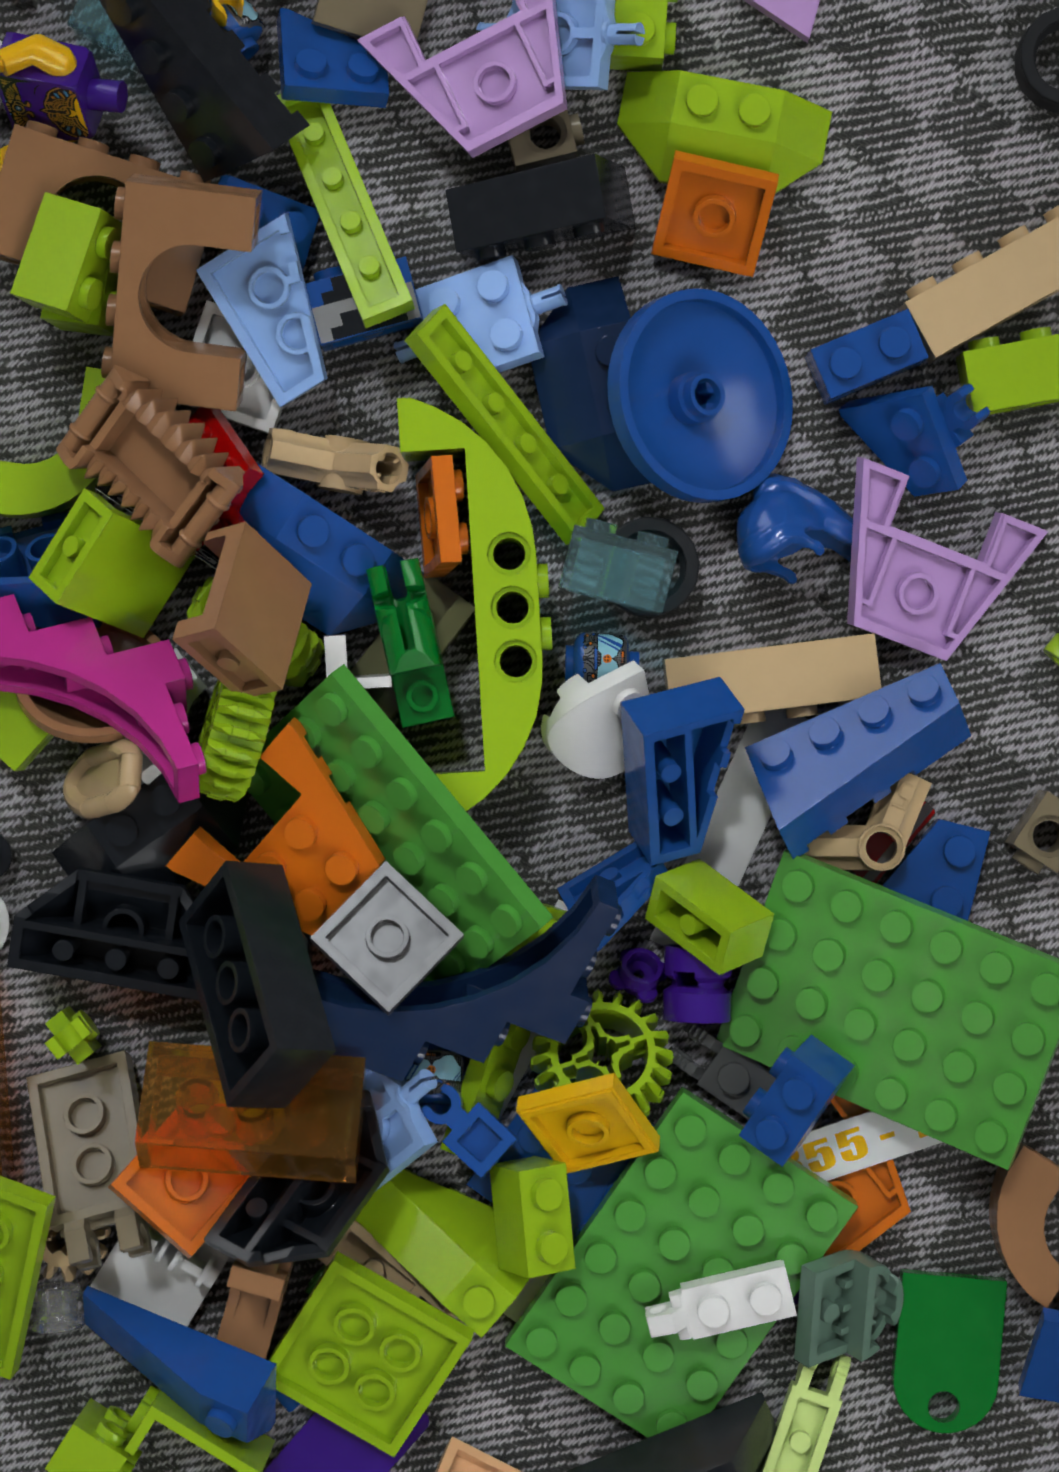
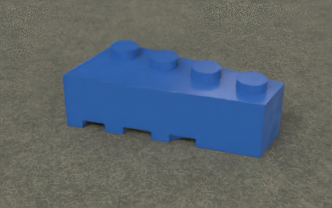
M941 663L751 744L745 747V750L777 828L792 859H794L796 856H802L809 851L807 845L826 831L831 835L848 823L847 816L870 800L877 803L892 792L890 787L908 773L917 775L971 737V733L955 692Z

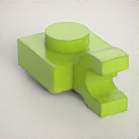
M68 1006L45 1023L54 1036L44 1044L57 1060L68 1053L78 1065L102 1047L96 1039L100 1034L99 1029L83 1010L75 1013Z

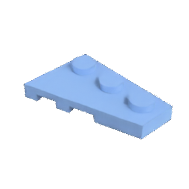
M284 213L259 229L258 242L252 252L226 250L196 269L279 407H284L328 379L288 213Z

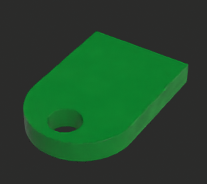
M900 1269V1280L904 1296L902 1311L898 1323L895 1325L891 1371L892 1388L901 1409L910 1420L926 1430L936 1433H956L966 1430L986 1416L997 1395L1007 1281L1003 1277ZM939 1392H949L956 1397L954 1412L945 1418L934 1417L928 1411L930 1399Z

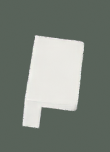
M345 634L324 635L326 678L343 664L347 667ZM389 673L354 675L364 688L392 687V678Z

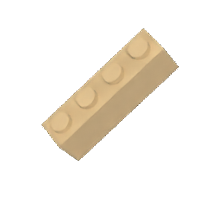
M1059 205L1043 215L1047 223L1029 233L1027 227L1023 225L998 239L997 242L1001 249L983 258L978 250L951 266L955 272L953 276L938 284L935 278L931 276L906 291L910 300L904 302L898 310L901 312L909 309L929 356L926 360L928 364L1059 292Z
M875 633L662 660L666 690L721 677L745 709L740 724L766 721L765 711L786 708L787 719L818 715L817 704L838 702L839 707L881 689Z

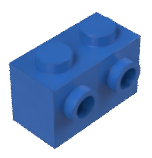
M810 1035L795 1052L786 1047L769 1071V1074L776 1079L768 1092L760 1087L744 1108L742 1113L750 1119L739 1136L783 1167L802 1145L855 1065L813 1035Z

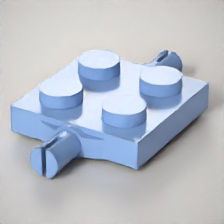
M512 0V6L507 17L520 11L515 0ZM556 0L565 90H608L610 59L614 45L641 46L645 38L636 35L645 34V29L641 22L616 23L614 16L616 0ZM480 22L476 30L482 31L496 23Z
M513 255L415 289L423 320L432 310L446 304L499 373L545 357L538 335L539 314L568 305L565 298L566 294L561 284L532 294L524 284L518 260ZM404 340L394 342V349L397 350L395 353L401 364L417 358Z
M359 1066L345 1078L370 1091L390 1170L376 1191L438 1143L418 1103L423 1096L437 1087V1079L430 1080L435 1076L430 1070L422 1069L408 1082L405 1079L403 1082Z

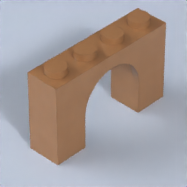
M27 120L26 127L14 124L0 171V260L20 265L45 192L59 195L72 186L87 182L105 183L117 188L125 187L126 180L134 173L203 182L199 174L189 171H181L180 177L159 171L161 165L159 162L141 155L130 154L128 161L109 155V146L89 138L79 137L77 144L57 138L58 130L37 121ZM177 246L161 253L155 258L147 277V297L151 308L179 317L185 314L197 275L196 269L199 268L205 246Z
M135 173L126 180L125 187L117 188L114 218L122 220L121 241H113L110 255V272L118 274L117 294H109L107 300L106 326H113L114 332L112 347L105 346L103 352L102 378H106L115 365H119L135 374L148 378L151 381L149 389H163L161 399L178 398L177 404L237 411L243 399L247 358L244 348L188 341L169 332L157 320L151 310L147 297V277L155 258L161 253L177 246L198 245L252 252L258 242L262 190Z

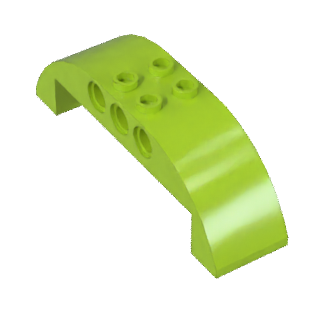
M397 398L400 453L406 462L426 461L431 456L453 455V459L465 458L485 770L436 772L435 774L465 811H468L482 801L508 774L525 747L537 716L542 688V651L553 649L551 617H540L539 598H549L547 563L537 564L533 527L524 498L508 468L488 443L462 421L432 405L413 398ZM506 544L519 546L525 554L522 564L512 570L499 567L495 562V554L501 546ZM518 596L527 603L528 613L522 621L512 624L503 621L499 617L498 606L506 597ZM522 648L531 656V668L525 675L511 677L502 670L501 660L504 653L509 649Z

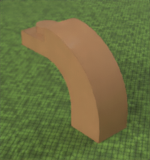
M1021 1142L1009 1170L999 1166L997 1168L990 1191L989 1222L995 1247L1007 1270L1035 1301L1048 1308L1059 1291V1262L1053 1258L1048 1249L1044 1224L1048 1207L1059 1190V1165Z
M235 1260L226 1285L230 1287V1292L217 1335L218 1340L267 1359L294 1262L247 1267Z

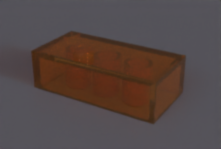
M149 1041L135 1136L139 1166L356 1184L366 1093V1058L332 1055L286 1108L227 1107L211 1046Z

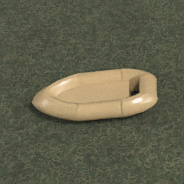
M125 738L88 748L71 766L65 777L63 796L67 806L75 814L88 820L124 810L134 801L141 789L143 764L141 749Z

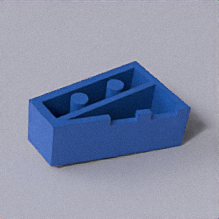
M721 677L620 702L628 829L651 866L701 853L718 798L714 791L720 769L727 768L731 752L727 747L734 724L741 723L745 710Z

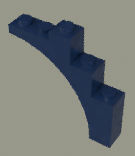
M595 874L575 904L544 934L510 956L496 961L488 968H478L471 972L431 981H422L389 1016L350 979L313 969L336 1048V1052L332 1056L403 1082L412 1064L417 1066L421 1064L428 1050L429 1043L484 1063L493 1046L499 1047L503 1044L509 1032L510 1024L566 1044L574 1028H581L585 1024L592 1008V998L588 996L586 978L590 975L595 965L597 948L605 935L611 936L615 932L621 919L622 907L618 904L615 882Z

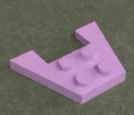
M515 0L520 10L519 12L427 60L405 16L399 17L357 39L360 45L472 158L567 110L556 0Z
M857 457L847 624L947 661L1049 531L1009 515L995 512L976 560L891 526L910 476L864 457Z

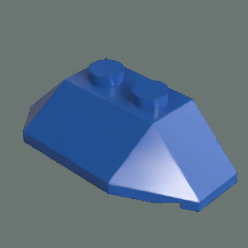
M258 464L264 475L247 494L240 508V514L252 528L312 583L302 618L304 621L326 635H335L377 623L366 569L380 565L387 569L393 596L396 599L406 597L407 589L400 561L405 559L301 490Z

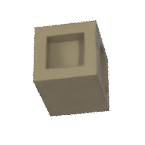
M568 110L507 140L515 173L577 158L576 146L585 144L578 113L569 115ZM550 126L557 130L560 140L555 146L543 149L537 147L532 142L530 136L536 128Z
M1038 790L1005 843L1016 849L1012 859L1039 875L1043 868L1055 873L1059 871V798L1044 790ZM1050 821L1056 828L1057 839L1049 849L1040 850L1033 841L1034 829L1039 823Z

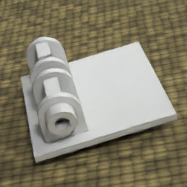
M147 1222L152 1253L131 1258L128 1252L123 1253L120 1251L117 1240L90 1287L188 1327L229 1256L204 1242L196 1253L188 1259Z

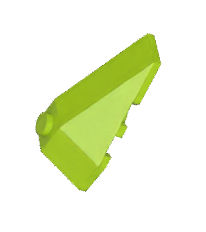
M403 1169L374 1192L355 1219L441 1304L468 1327L472 1328L481 1338L513 1303L529 1281L528 1278L499 1269L492 1206L468 1197L465 1193L451 1187L449 1189L422 1178L410 1170Z

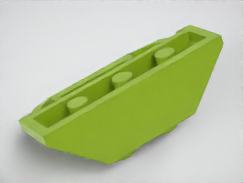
M688 71L627 72L617 126L624 136L627 137L659 183H668L675 150L777 173L779 174L776 194L808 172L822 165L832 111L786 90Z

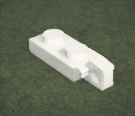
M781 1259L680 1283L681 1288L668 1292L670 1301L645 1307V1317L651 1338L678 1333L680 1340L691 1338L695 1340L797 1316L784 1260Z

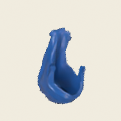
M771 473L759 486L754 488L751 503L741 512L738 519L737 546L739 558L744 568L748 571L768 573L783 578L791 585L795 584L797 581L796 574L789 568L780 565L777 560L792 555L802 548H809L819 556L824 553V548H829L851 563L853 518L838 503L816 489L803 484L796 478Z

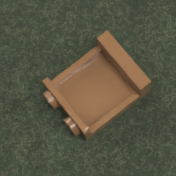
M246 521L207 532L204 544L219 557V562L203 615L178 621L172 640L231 691L258 696L283 690L312 583Z

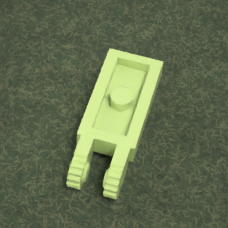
M840 1355L833 1361L826 1392L809 1386L818 1364L808 1368L799 1363L795 1381L791 1380L776 1422L777 1430L759 1472L819 1471L843 1402L840 1396L848 1376L851 1357Z

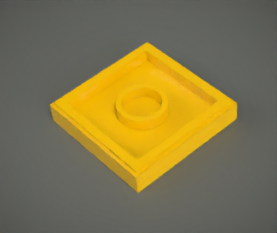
M615 1073L519 1096L517 1099L516 1112L553 1160L566 1163L567 1174L659 1152L660 1135Z

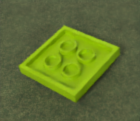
M336 1251L268 1360L276 1363L277 1391L390 1456L395 1457L472 1341L474 1330L353 1259Z

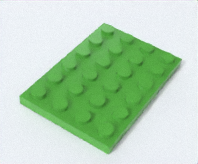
M345 664L324 679L267 733L261 754L294 717L301 722L307 732L304 736L317 758L323 757L332 772L329 776L345 803L350 801L386 858L384 862L387 861L464 934L461 942L423 981L471 972L478 968H488L540 930L553 918L552 914ZM261 758L259 759L255 775L252 777L247 792L255 798L276 825L301 794Z
M784 850L764 905L774 913V918L763 956L742 966L731 997V1021L721 1024L716 1039L723 1043V1047L772 1067L786 1047L795 1052L810 1035H813L855 1065L835 1094L836 1096L1009 1170L1059 1045V958L806 854L792 859L789 850Z
M681 1087L654 1126V1129L660 1135L659 1152L635 1157L629 1161L573 1241L576 1269L550 1274L505 1338V1347L647 1438L711 1413L776 1321L695 1340L693 1338L680 1340L678 1333L651 1338L645 1317V1307L670 1301L668 1292L681 1288L680 1283L780 1259L784 1260L792 1297L794 1298L800 1289L801 1266L824 1256L858 1208L855 1199L794 1159L790 1158L781 1167L739 1136L744 1128L742 1125L684 1087Z

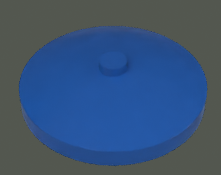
M698 288L676 291L652 300L640 308L628 320L620 332L614 345L608 369V402L617 437L625 453L638 471L663 492L678 499L694 503H712L735 498L759 486L775 469L783 455L790 435L793 414L792 389L788 369L775 339L763 322L750 309L734 298L713 290Z

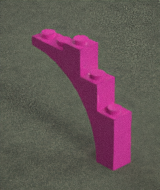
M14 594L0 597V691L34 695L69 705L109 724L136 744L161 771L178 803L200 798L199 775L206 774V763L199 743L190 744L186 735L189 734V723L186 715V690L193 689V678L186 658L177 659L170 640L114 653L109 637L107 635L99 637L91 617L36 630L31 613H21Z

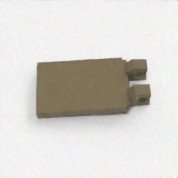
M124 1050L87 1060L78 1065L73 1064L26 1077L43 1192L56 1196L49 1228L55 1232L60 1231V1237L65 1238L69 1264L71 1266L78 1265V1270L82 1272L102 1267L99 1240L94 1230L114 1224L116 1225L121 1252H128L131 1258L152 1253L147 1222L108 1188L146 1144L132 1056Z

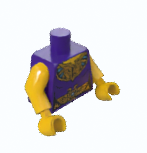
M6 32L0 47V97L12 129L14 124L26 127L27 120L37 121L58 130L57 138L73 143L78 141L79 137L91 139L95 136L103 112L123 113L125 111L128 101L126 82L123 80L101 79L93 53L86 47L55 41L42 34L29 36L15 32ZM8 145L0 149V171Z

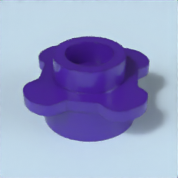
M628 948L623 950L620 955V966L617 970L610 972L609 984L615 990L624 989L627 993L636 996L642 1003L653 1002L658 994L656 987L659 982L667 978L664 975V963L661 962L654 952L648 949ZM634 974H638V975L642 976L643 978H638V977L634 976Z

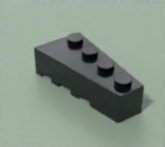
M99 0L204 183L275 150L310 126L298 110L291 114L276 96L280 88L269 74L265 72L260 76L240 51L245 45L232 29L227 31L220 27L210 15L212 5L208 0Z

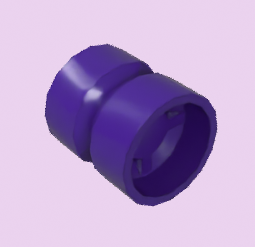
M679 944L664 945V975L671 979V985L663 990L662 1019L681 1023L711 1024L730 1022L731 992L724 987V981L732 977V970L718 975Z

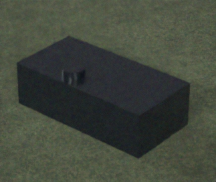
M225 861L178 922L227 1107L286 1108L336 1052V1048L308 955L307 939L301 931L283 865Z

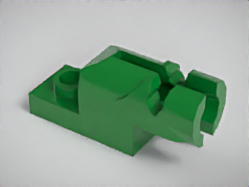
M418 558L400 561L407 589V595L404 598L396 599L393 596L386 567L380 565L366 569L402 728L455 717L433 613L430 609Z

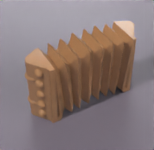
M115 365L103 383L96 386L95 394L76 421L70 423L69 431L57 446L56 451L69 469L87 468L84 476L85 479L98 478L97 486H111L108 496L123 495L120 507H135L130 520L143 519L139 531L153 530L150 548L175 567L183 568L189 558L195 555L196 549L202 547V541L205 540L207 532L214 525L218 524L220 516L224 511L229 510L231 501L242 491L245 471L240 466L224 467L229 452L213 453L218 438H202L205 423H188L191 410L175 411L178 398L161 399L163 389H149L151 381L148 378Z

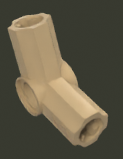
M269 428L262 454V467L277 476L317 483V488L351 495H362L363 490L393 493L397 485L406 482L409 463L404 460L399 447L387 444H374L336 435H325V438L282 428Z
M908 773L890 787L892 791L890 794L873 804L865 825H844L831 835L826 831L807 845L809 851L804 854L842 870L886 871L893 869L899 865L904 857L906 845L932 783ZM877 832L889 835L895 845L893 856L884 863L873 861L866 852L867 840Z

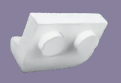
M634 660L590 683L586 682L579 674L572 676L558 688L557 694L560 696V700L554 707L551 716L543 715L541 734L546 748L573 772L588 778L605 779L625 771L620 702L649 695L645 671Z

